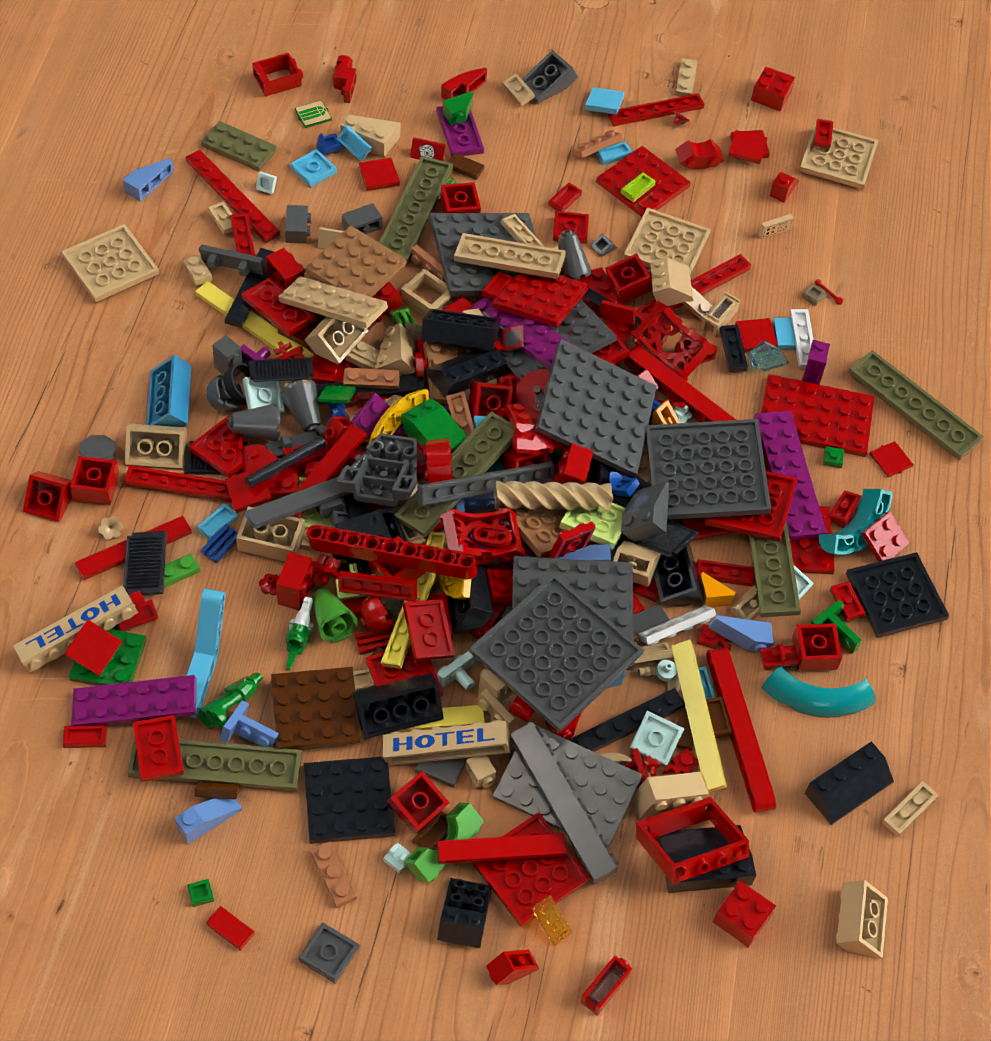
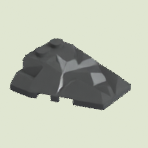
M379 434L366 447V452L362 456L358 454L355 457V463L350 467L346 465L336 481L337 485L345 492L353 493L354 499L359 502L395 507L400 500L404 501L412 495L417 484V439Z

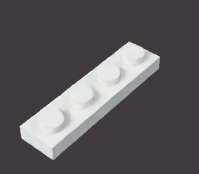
M791 309L790 318L792 319L799 369H805L811 344L814 340L808 309Z
M705 605L639 633V641L648 645H654L659 643L660 639L674 637L679 631H687L692 629L693 625L709 622L710 618L716 616L715 609Z

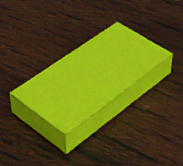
M643 172L623 187L621 194L634 202L655 186L656 181Z

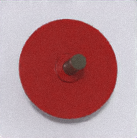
M537 369L527 373L517 385L515 393L516 403L529 409L540 411L550 370Z

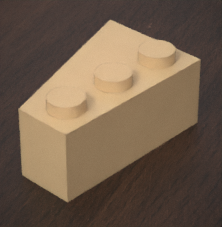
M348 115L340 125V132L348 125L372 147L371 153L383 158L400 138L401 123Z
M398 323L394 326H389L385 330L375 369L400 370V376L416 372V368L413 366L415 359L412 353L415 350L414 336L402 324Z
M701 772L647 777L635 791L631 802L637 818L640 820L705 799L709 792Z

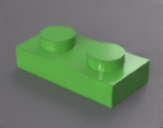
M191 553L165 565L164 588L200 572V567Z

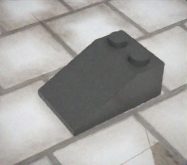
M552 50L522 80L534 93L535 97L533 99L540 103L567 89L578 76L573 67Z
M666 481L635 491L622 514L621 533L633 542L666 533L669 482Z

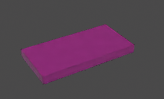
M443 106L436 107L451 157L454 153L461 156L484 153V147L471 111L466 121L451 126L442 113Z

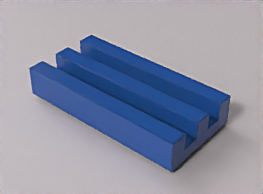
M226 524L201 549V553L217 563L237 543L236 537L238 533L235 532V529H230L229 525ZM231 536H233V538L215 556H213V554L218 549H220Z

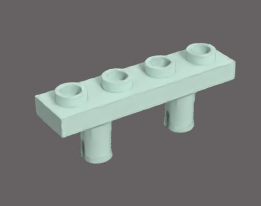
M468 651L463 655H458L448 666L441 667L437 673L441 688L456 679L466 691L472 689L475 681L466 671L479 661Z

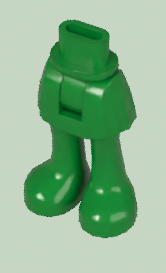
M252 673L250 676H245L224 689L226 692L224 696L199 710L198 715L201 722L209 729L215 726L223 729V726L228 721L225 715L226 711L233 705L240 704L242 700H248L255 693L256 688H258V683L263 679L260 673Z

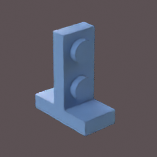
M494 493L462 498L456 504V510L464 513L468 509L496 510L494 507Z
M242 700L223 726L219 740L227 743L235 733L258 746L274 748L279 733L246 717L249 703Z

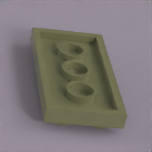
M221 121L201 141L202 147L257 171H260L277 151L276 145Z

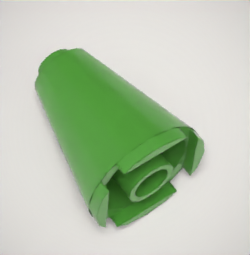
M328 589L317 590L312 599L320 636L326 642L327 640H332L333 643L345 640L353 633L352 629L354 626L357 627L358 623L355 614Z

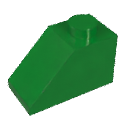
M473 91L443 100L442 113L451 126L466 121L473 106Z

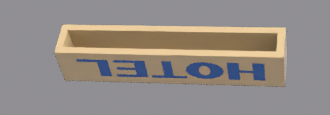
M122 585L13 646L22 664L30 673L63 655L87 619L104 630H109L122 621L130 619L138 611Z
M494 720L490 723L475 722L464 726L452 725L447 728L433 727L429 730L414 729L410 732H391L390 734L383 735V758L388 763V766L510 753V730L506 721Z

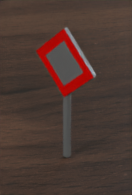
M486 312L482 313L484 316L490 317ZM500 325L503 352L524 348L523 325L506 329Z

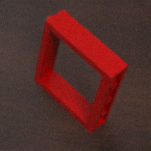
M711 797L636 822V839L672 884L749 857L748 838ZM710 820L730 844L674 863L654 838Z

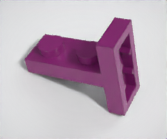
M817 340L812 341L802 381L820 385L828 359L829 343Z

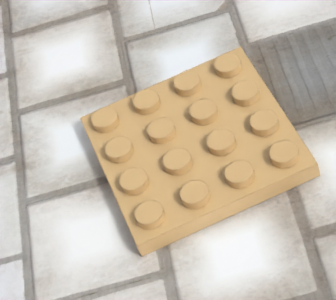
M815 122L799 171L863 189L879 140L833 127L830 149L814 147Z
M647 208L624 253L623 259L637 253L644 266L651 268L650 262L668 257L689 266L691 276L709 238L711 229Z
M125 224L62 251L63 258L95 302L159 274L157 266Z

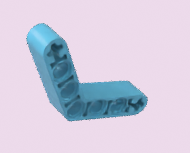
M204 588L202 592L195 651L187 676L195 675L197 678L196 715L187 717L196 719L199 717L198 712L202 708L218 658L226 595L222 591Z

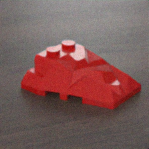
M506 404L504 408L497 410L496 415L511 422L514 428L511 444L516 453L539 454L540 449H547V452L551 453L554 451V448H558L561 451L570 448L535 431L540 411L529 409L521 404Z

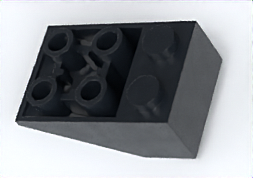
M394 508L376 510L335 524V528L391 539L399 536L404 541H407L401 524L395 517L396 511Z
M450 878L437 940L475 948L481 947L492 892L489 885Z

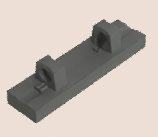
M201 245L198 249L203 262L208 263L210 269L216 270L218 266L239 270L240 275L245 277L249 272L264 275L267 271L264 260L261 257L207 245Z
M319 425L316 427V430L291 437H288V434L283 435L280 440L266 443L265 447L280 459L283 457V448L304 445L319 436L324 438L323 433L327 427Z

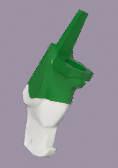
M305 596L300 611L295 619H291L286 636L287 651H289L286 670H291L298 654L302 655L314 624L310 622L313 599Z

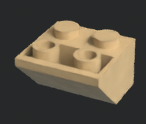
M623 541L616 551L613 562L633 563V582L649 587L661 554L641 545Z

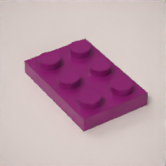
M374 393L350 422L365 431L370 439L376 424L390 405ZM402 422L393 435L407 436L403 431Z

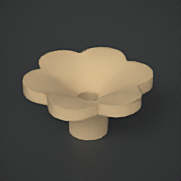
M116 516L102 518L98 531L100 534H103L105 539L118 538L121 535L120 531L123 529V524L118 521Z

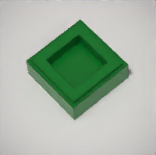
M209 879L187 884L192 907L214 902Z

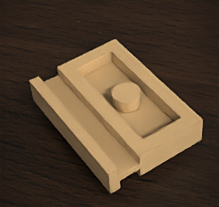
M359 341L346 356L345 360L363 369H375L380 350Z

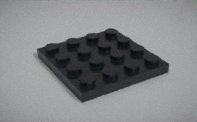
M917 552L847 569L846 575L877 638L948 620L949 614Z
M383 756L304 763L310 844L395 836L393 809L387 803V800L391 797L388 763L385 762Z

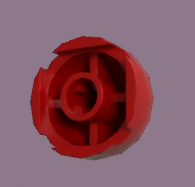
M367 596L360 605L362 616L359 617V620L364 628L368 626L372 631L384 632L395 626L393 618L384 603L380 601V597Z

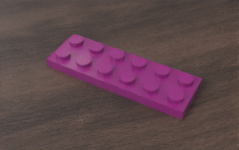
M195 675L73 688L71 726L114 725L175 715V718L196 715L197 678Z

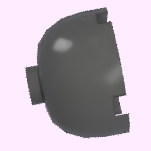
M224 374L216 376L209 382L206 396L213 408L218 411L227 412L239 407V404L230 397L225 388ZM234 382L237 390L243 395L240 384Z

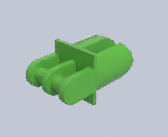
M409 308L389 312L390 320L394 325L400 323L405 327L406 322L417 325L415 319L410 315Z

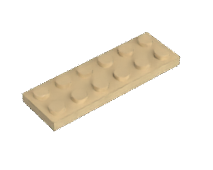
M463 233L454 254V261L558 279L566 251Z
M301 276L279 295L281 303L363 328H368L388 308L386 301Z

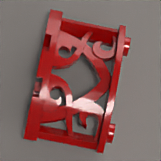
M657 301L654 304L655 308L634 331L630 332L634 337L633 342L638 346H642L681 378L688 381V376L708 354L712 355L715 349L707 339L691 328L688 330L686 326L682 325L683 321L667 305ZM659 314H661V315L659 316L657 325L654 324V323H652V322L655 320V318H656ZM671 325L673 329L672 331H665L662 327L667 329L666 326ZM648 326H651L655 329V332L648 331L647 334H650L651 338L647 340L641 334ZM680 332L682 334L680 338L682 352H664L661 344V334L673 336ZM685 341L691 342V345L687 346L688 350L684 347L683 343ZM654 343L656 346V350L651 346ZM684 357H688L690 362L681 370L677 364L682 362L685 365ZM667 359H674L673 364Z
M501 508L495 512L481 514L464 513L456 509H450L444 514L439 515V520L443 521L448 549L473 554L476 559V565L490 564V560L500 559L501 562L513 560L514 556H526L521 543L516 513L509 508ZM509 520L511 526L509 531L513 536L514 543L512 544L511 542L504 548H492L485 545L484 549H480L478 544L468 538L467 535L480 524L501 526L498 523Z

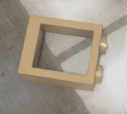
M425 269L417 273L409 283H405L401 288L402 301L423 316L430 309L442 310L456 301V296L449 295L447 284ZM425 283L442 296L433 304H429L413 292Z

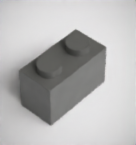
M372 203L342 214V227L346 230L351 225L362 233L369 234L382 229V216Z
M287 205L286 243H307V236H310L311 226H308V223H311V213H308V206Z
M227 335L212 345L214 367L221 374H224L228 368L242 363L241 347ZM234 369L233 377L238 376L241 371Z

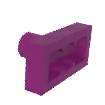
M244 344L240 346L242 362L249 365L250 360H266L271 355L266 347L261 348L255 353Z

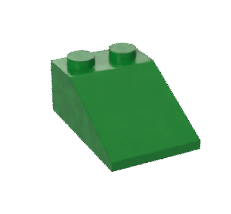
M432 398L402 414L404 433L411 438H416L417 442L423 447L426 446L427 440L450 438L452 451L459 447L467 438L446 409Z

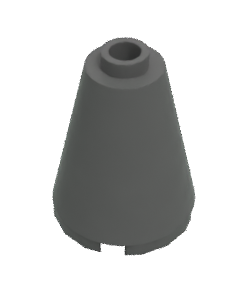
M572 230L563 231L559 235L558 249L565 250L566 255L559 275H570L576 280L580 279V275L585 274V277L589 276L592 272L577 234L572 232Z
M308 379V383H303L302 380L286 386L284 393H280L283 402L304 432L316 430V427L321 425L315 382Z
M269 404L231 413L230 417H227V428H230L233 433L268 441H277L280 435L277 427L281 425L279 407L276 406L277 404Z

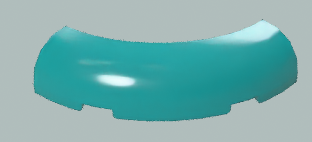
M863 489L860 505L850 523L837 533L819 534L821 548L831 554L845 555L866 547L868 544L861 532L884 513L889 512L893 492L884 489Z
M780 666L762 685V689L777 702H783L793 707L797 712L816 717L830 718L850 713L855 714L875 703L874 690L866 678L847 687L822 688L798 680Z

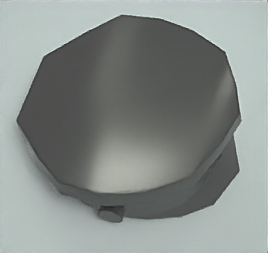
M91 435L80 442L79 453L85 457L112 460L113 456H115V442L105 435Z

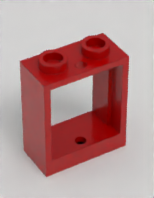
M289 53L252 63L253 76L265 97L302 86V70L298 69L295 59ZM283 69H288L291 74L271 81L266 75Z

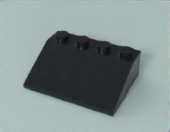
M736 825V826L740 829V831L743 833V830H742V828H741V825ZM716 827L677 830L658 837L660 846L674 863L730 844ZM749 848V857L675 884H672L666 875L665 878L668 893L736 887L740 880L746 885L751 886L755 880L756 871Z

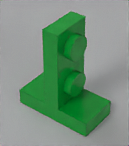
M838 600L814 618L811 624H836L839 642L843 648L853 654L858 650L862 639L838 618L844 607V604Z

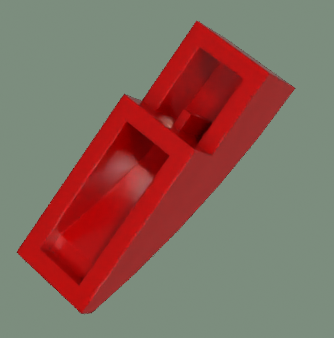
M488 69L471 70L449 79L441 85V98L447 100L471 91L474 92L487 81Z

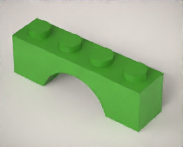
M459 802L446 816L448 832L445 840L469 839L479 832L484 820L470 803ZM417 847L404 861L418 881L422 882L435 880L439 875L438 872L448 865L439 864L437 849L431 850Z

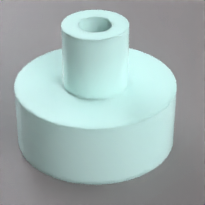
M662 660L656 667V675L662 681L672 680L677 673L676 665L670 660Z

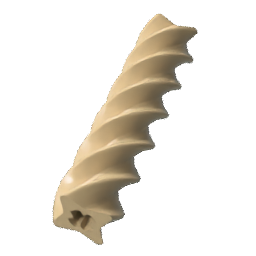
M496 481L494 490L495 508L505 505L510 509H516L524 505L529 509H537L540 506H544L549 510H554L562 506L567 510H575L581 506L591 511L600 506L602 509L610 511L613 501L611 483L602 485L585 483L580 485L574 482L564 484L547 482L541 484L530 481L523 484L518 481L506 483Z

